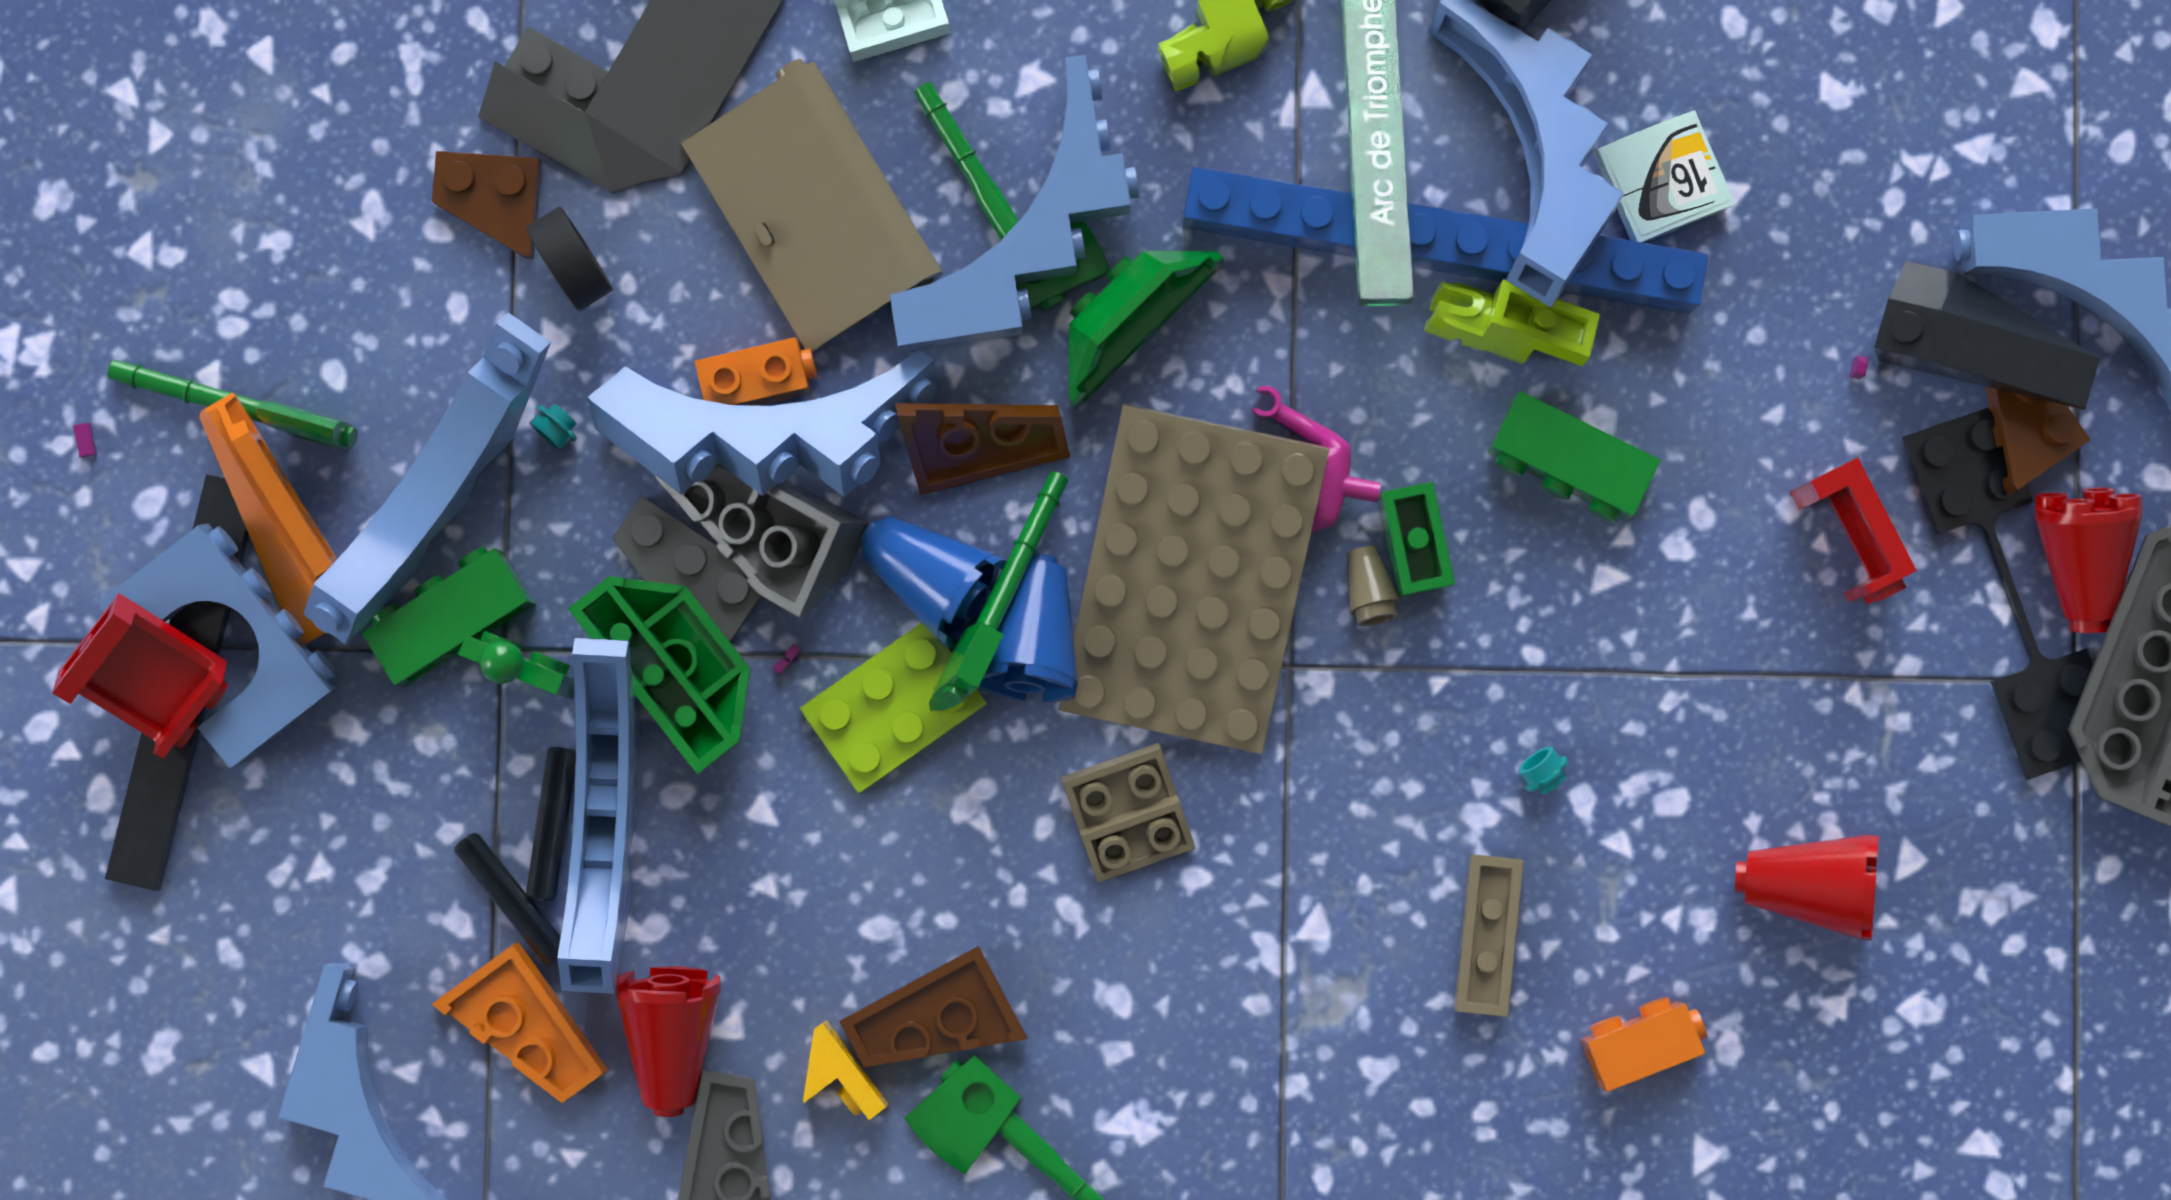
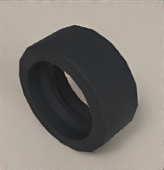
M561 207L555 208L526 227L527 234L540 256L578 311L583 310L613 291V287L601 266Z

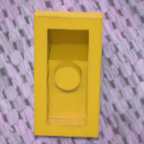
M826 1020L817 1026L813 1032L803 1103L838 1078L843 1087L837 1093L854 1116L863 1112L867 1119L870 1120L885 1109L889 1103Z

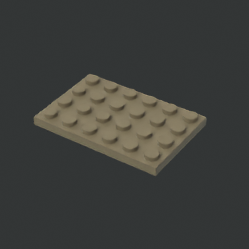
M1123 404L1073 638L1078 678L1076 696L1068 701L1060 700L1058 711L1262 754L1326 468L1329 447Z

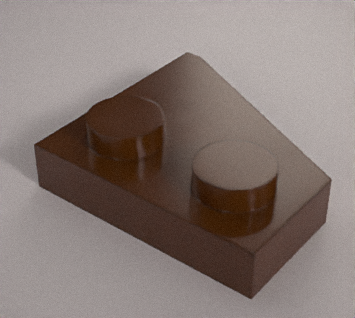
M436 151L432 202L454 217L468 223L476 230L512 249L525 259H534L535 246L527 234L526 227L537 220L542 161L539 158Z
M1985 387L1988 406L1995 419L1993 433L1996 448H2003L2008 476L2002 479L2008 495L2019 490L2090 441V438L2068 406Z

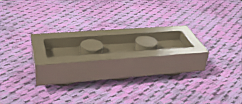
M1469 854L1454 1011L1508 1017L1524 863L1522 859Z

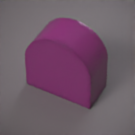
M1859 355L1854 357L1849 377L1861 379L1866 376L1867 357Z

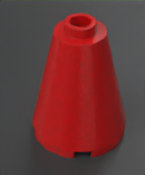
M1867 834L1748 851L1747 862L1737 861L1735 892L1745 893V904L1853 938L1872 941L1879 835Z
M683 966L650 967L649 978L635 980V970L625 972L617 977L615 995L641 1101L645 1107L653 1109V1114L656 1116H680L684 1114V1108L690 1107L695 1103L721 992V977L716 974L711 981H708V970Z

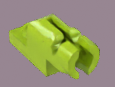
M1197 0L1196 13L1202 26L1196 27V24L1193 23L1173 37L1158 43V51L1174 91L1177 92L1199 83V67L1197 63H1202L1203 66L1208 67L1209 73L1216 77L1221 73L1256 60L1267 48L1269 36L1258 8L1264 6L1265 11L1270 12L1288 5L1293 0Z
M1504 279L1493 294L1463 283L1442 281L1432 298L1429 310L1434 313L1426 321L1424 332L1448 341L1460 339L1462 340L1461 346L1486 351L1519 364H1523L1535 349L1583 367L1591 355L1600 314L1557 299L1553 306L1549 307Z

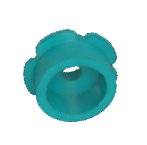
M555 403L549 409L542 405L536 407L538 413L529 424L556 449L561 450L569 440L573 442L577 440L576 435L571 431L577 423Z
M1551 746L1536 751L1521 764L1518 770L1525 780L1524 788L1530 792L1539 790L1542 794L1553 791L1567 777L1563 769L1567 767L1568 759L1566 756L1559 757Z

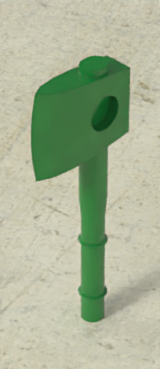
M927 82L918 87L914 94L926 112L925 117H929L955 159V165H958L971 186L978 204L1000 240H1002L1019 220L1001 190L983 168L976 156L977 151L972 150L947 109V103L943 102L932 82ZM1085 221L1070 223L1071 229L1081 227L1085 258L1076 260V275L1016 284V289L1027 288L1030 311L1040 306L1044 312L1049 311L1065 301L1066 294L1110 272L1104 253Z
M116 359L111 361L107 371L108 379L131 385L133 389L138 387L184 400L186 404L191 402L209 407L231 394L228 391L196 383L194 379L190 381L143 368L142 364L133 365ZM236 394L253 421L266 424L291 436L347 452L356 443L358 430L347 422L282 403L259 401Z
M1055 471L1050 472L1041 492L1037 493V500L1018 539L1013 542L1014 547L976 624L969 626L963 631L929 701L930 711H943L963 702L965 698L978 689L1004 635L997 631L1032 556L1037 553L1036 548L1056 507L1060 506L1059 500L1069 482L1068 478L1063 474Z
M976 1054L963 1065L956 1059L939 1078L942 1083L903 1117L915 1134L931 1151L963 1174L967 1173L997 1132L1035 1168L1051 1178L1070 1195L1069 1199L1105 1200L1087 1183V1179L1083 1180L1065 1163L1053 1147L1012 1111L1021 1099V1095Z

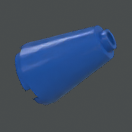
M888 516L882 521L874 520L866 528L860 540V545L864 547L862 559L933 636L948 648H955L959 641L955 637L964 629L976 624L997 581L999 569L1002 570L1006 564V560L997 554L892 516Z
M1036 553L1032 556L997 631L1004 635L979 685L981 690L997 696L1025 701L1026 693H1043L1042 702L1052 703L1060 702V700L1068 701L1076 696L1078 678L1067 570L1057 564L1058 559L1056 557L1042 553Z

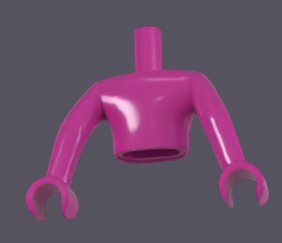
M1261 386L1256 389L1255 392L1266 394L1273 398L1274 408L1269 411L1252 409L1251 411L1255 417L1261 420L1273 418L1307 441L1329 447L1311 533L1326 529L1336 523L1345 497L1377 503L1381 483L1350 476L1351 447L1348 442L1332 430L1282 404L1280 394L1275 388Z

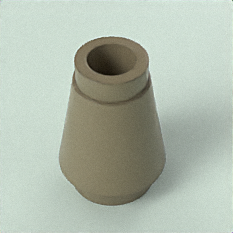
M1365 546L1349 551L1346 555L1348 559L1350 614L1356 616L1359 626L1378 625L1399 616L1397 605L1401 601L1378 554L1377 547Z

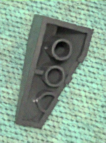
M719 463L714 466L707 478L694 483L681 495L656 476L659 483L693 521H699L717 541L718 545L716 547L727 559H732L748 576L747 582L757 594L798 617H805L849 571L859 549L861 537L870 524L830 501L787 481L777 483L762 496Z

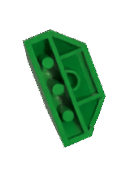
M1142 251L1134 260L1129 255L1122 258L1106 276L1111 283L1098 296L1092 291L1088 292L1069 312L1074 317L1069 323V404L1077 411L1222 268L1224 258L1217 251Z
M608 576L567 608L591 639L629 641L635 696L697 774H700L740 742L751 668L686 586Z

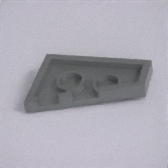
M643 496L638 499L612 538L644 581L686 586L731 643L763 597L757 594L747 582L748 576L732 559H727L716 545Z
M702 1069L677 1200H771L755 1079L749 1076Z

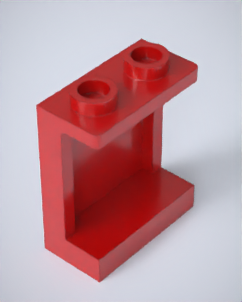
M1858 457L1790 491L1799 510L1825 497L1828 498L1868 575L1866 581L1843 592L1848 602L1862 597L1865 604L1868 605L1876 600L1881 601L1907 587L1903 578L1917 570Z
M118 593L58 671L52 694L70 705L77 695L80 694L155 741L153 753L163 759L173 746L181 749L188 742L198 724L194 719L203 707L212 710L224 695L228 683L223 681L227 661Z

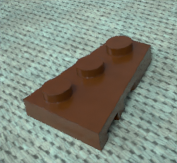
M895 403L920 496L1071 457L1058 405Z
M980 946L971 949L839 1021L864 1068L1028 1039Z

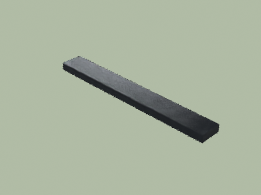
M206 474L193 529L198 525L208 523L213 530L220 526L238 547V551L234 556L242 565L249 537L248 531L226 479ZM198 601L190 604L169 620V625L219 656L231 607L213 601ZM203 707L194 719L198 722L197 727L202 724L206 707ZM197 727L188 742L181 749L173 746L163 759L153 753L155 741L141 733L105 879L153 891L161 890L200 733Z

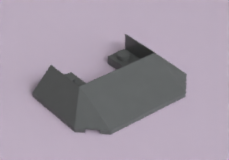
M650 0L609 71L528 26L506 65L503 66L496 61L494 62L478 117L612 194L632 189V186L660 178L665 180L683 175L691 159L681 143L714 122L784 0Z
M2171 525L2145 535L2068 727L2099 799L2170 828Z

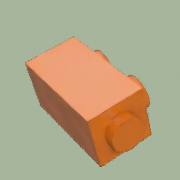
M796 337L695 360L703 400L727 405L763 406L810 395L812 391L809 380L818 378L811 348L802 350L801 344Z
M1667 996L1640 1006L1641 1016L1623 1023L1618 1015L1591 1025L1592 1035L1580 1040L1599 1088L1608 1092L1706 1054L1701 1040L1707 1039L1708 1035L1696 1009L1689 1011L1687 1005L1677 1001L1671 1004Z

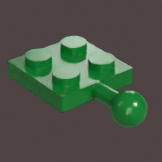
M484 631L481 640L468 635L465 636L458 655L479 663L483 675L491 682L506 684L518 679L554 695L569 699L573 698L575 694L574 677L567 675L571 665L535 651L532 652L530 659L525 658L520 652L523 645Z

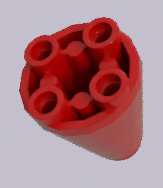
M2106 487L2083 489L2082 498L2067 499L2066 493L2059 492L2035 495V522L2063 617L2069 620L2070 631L2076 633L2107 632L2125 587L2143 515L2142 495L2130 493L2115 494L2114 488Z

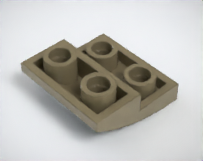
M1159 742L1061 777L1097 883L1196 848Z

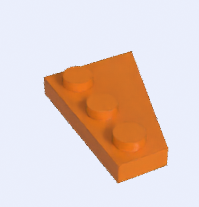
M519 942L512 944L431 1004L444 1015L450 1014L470 1029L469 1034L481 1043H488L511 1060L513 1067L561 1103L573 1097L609 1070Z

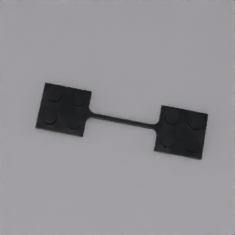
M1988 407L1903 436L1902 440L1937 535L1967 524H1976L1983 530L2029 656V663L2025 669L1991 681V685L2025 778L2030 780L2082 761L2068 727L2092 670L2093 663L2087 648L2056 659H2048L2040 653L1994 528L1995 520L2000 513L2033 502L2027 484L2009 495L2004 489L2002 479L2008 476L2003 448H1996L1993 433L1995 419Z

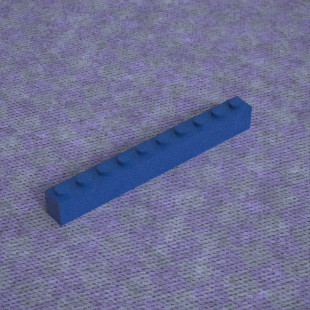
M1192 166L1182 228L1501 282L1503 279H1507L1523 247L1528 223L1383 198L1378 199L1380 201H1393V204H1375V197ZM1394 206V209L1387 211V220L1395 222V226L1370 218V214ZM1384 213L1375 215L1384 219ZM1600 235L1561 293L1690 314L1701 302L1708 254Z

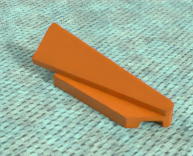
M232 392L202 410L199 418L281 611L286 609L300 624L304 634L299 638L306 645L325 634L303 613L313 584L337 560V557L235 392Z

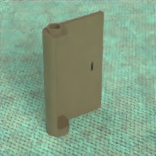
M797 59L786 64L776 72L775 76L778 80L681 144L805 349L811 348L813 353L891 303L890 294L929 285L938 280L943 275V271L816 62L804 64L802 59ZM764 224L767 226V228L769 229L770 233L772 234V236H773V238H774V240H775V241H774V244H773V242H772V237H771V235L769 234V232L767 231V229H766V227L764 226Z

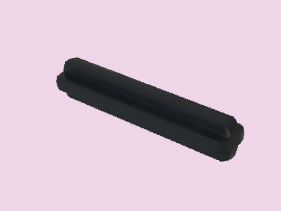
M554 746L547 750L526 888L527 897L533 900L552 901L556 897L576 764V751L573 749Z
M471 833L464 837L454 848L456 855L541 961L547 966L558 961L561 936L533 901L527 897L525 891L481 836L477 833Z

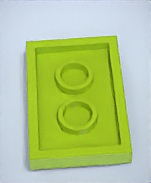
M922 623L799 708L859 794L987 705L979 691L975 690L963 702L943 711H930L929 701L952 653Z

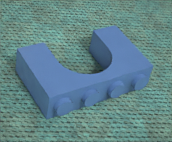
M208 523L196 526L97 603L105 611L117 594L120 593L164 622H167L190 604L198 601H213L233 608L248 621L256 635L259 647V661L256 673L250 684L241 694L197 727L227 766L232 768L240 764L335 691L338 686L332 680L336 675V671L327 658L318 650L311 653L299 638L304 634V631L297 620L286 609L278 612L267 598V595L271 593V589L262 576L253 568L246 571L236 559L234 554L238 551V547L232 538L220 526L213 530Z

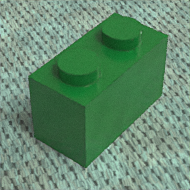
M1433 481L1381 492L1377 503L1399 599L1445 590L1455 585Z

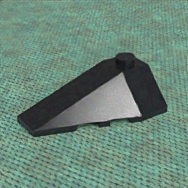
M1909 261L1905 262L1888 298L1874 346L1878 361L2082 410H2086L2100 361L2099 357L1959 273Z

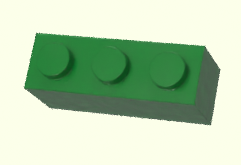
M1519 391L1513 397L1487 450L1488 453L1497 457L1494 464L1502 470L1522 477L1526 471L1544 480L1541 488L1565 500H1569L1573 494L1590 503L1587 509L1589 512L1612 523H1616L1618 518L1626 521L1634 516L1661 461L1522 391Z
M485 547L474 550L458 562L461 567L459 571L446 579H443L441 575L428 579L414 590L416 598L402 607H399L397 603L390 604L381 609L370 620L373 625L361 633L395 686L405 688L457 655L466 635L481 639L484 631L491 633L536 605L504 552L496 548L487 551Z

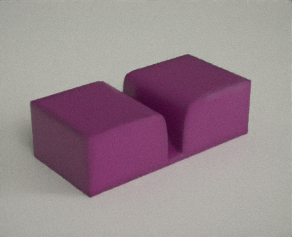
M91 423L74 425L73 429L79 457L85 458L97 455L95 441L92 438Z
M793 644L785 653L788 661L781 658L774 665L773 669L782 675L802 650Z

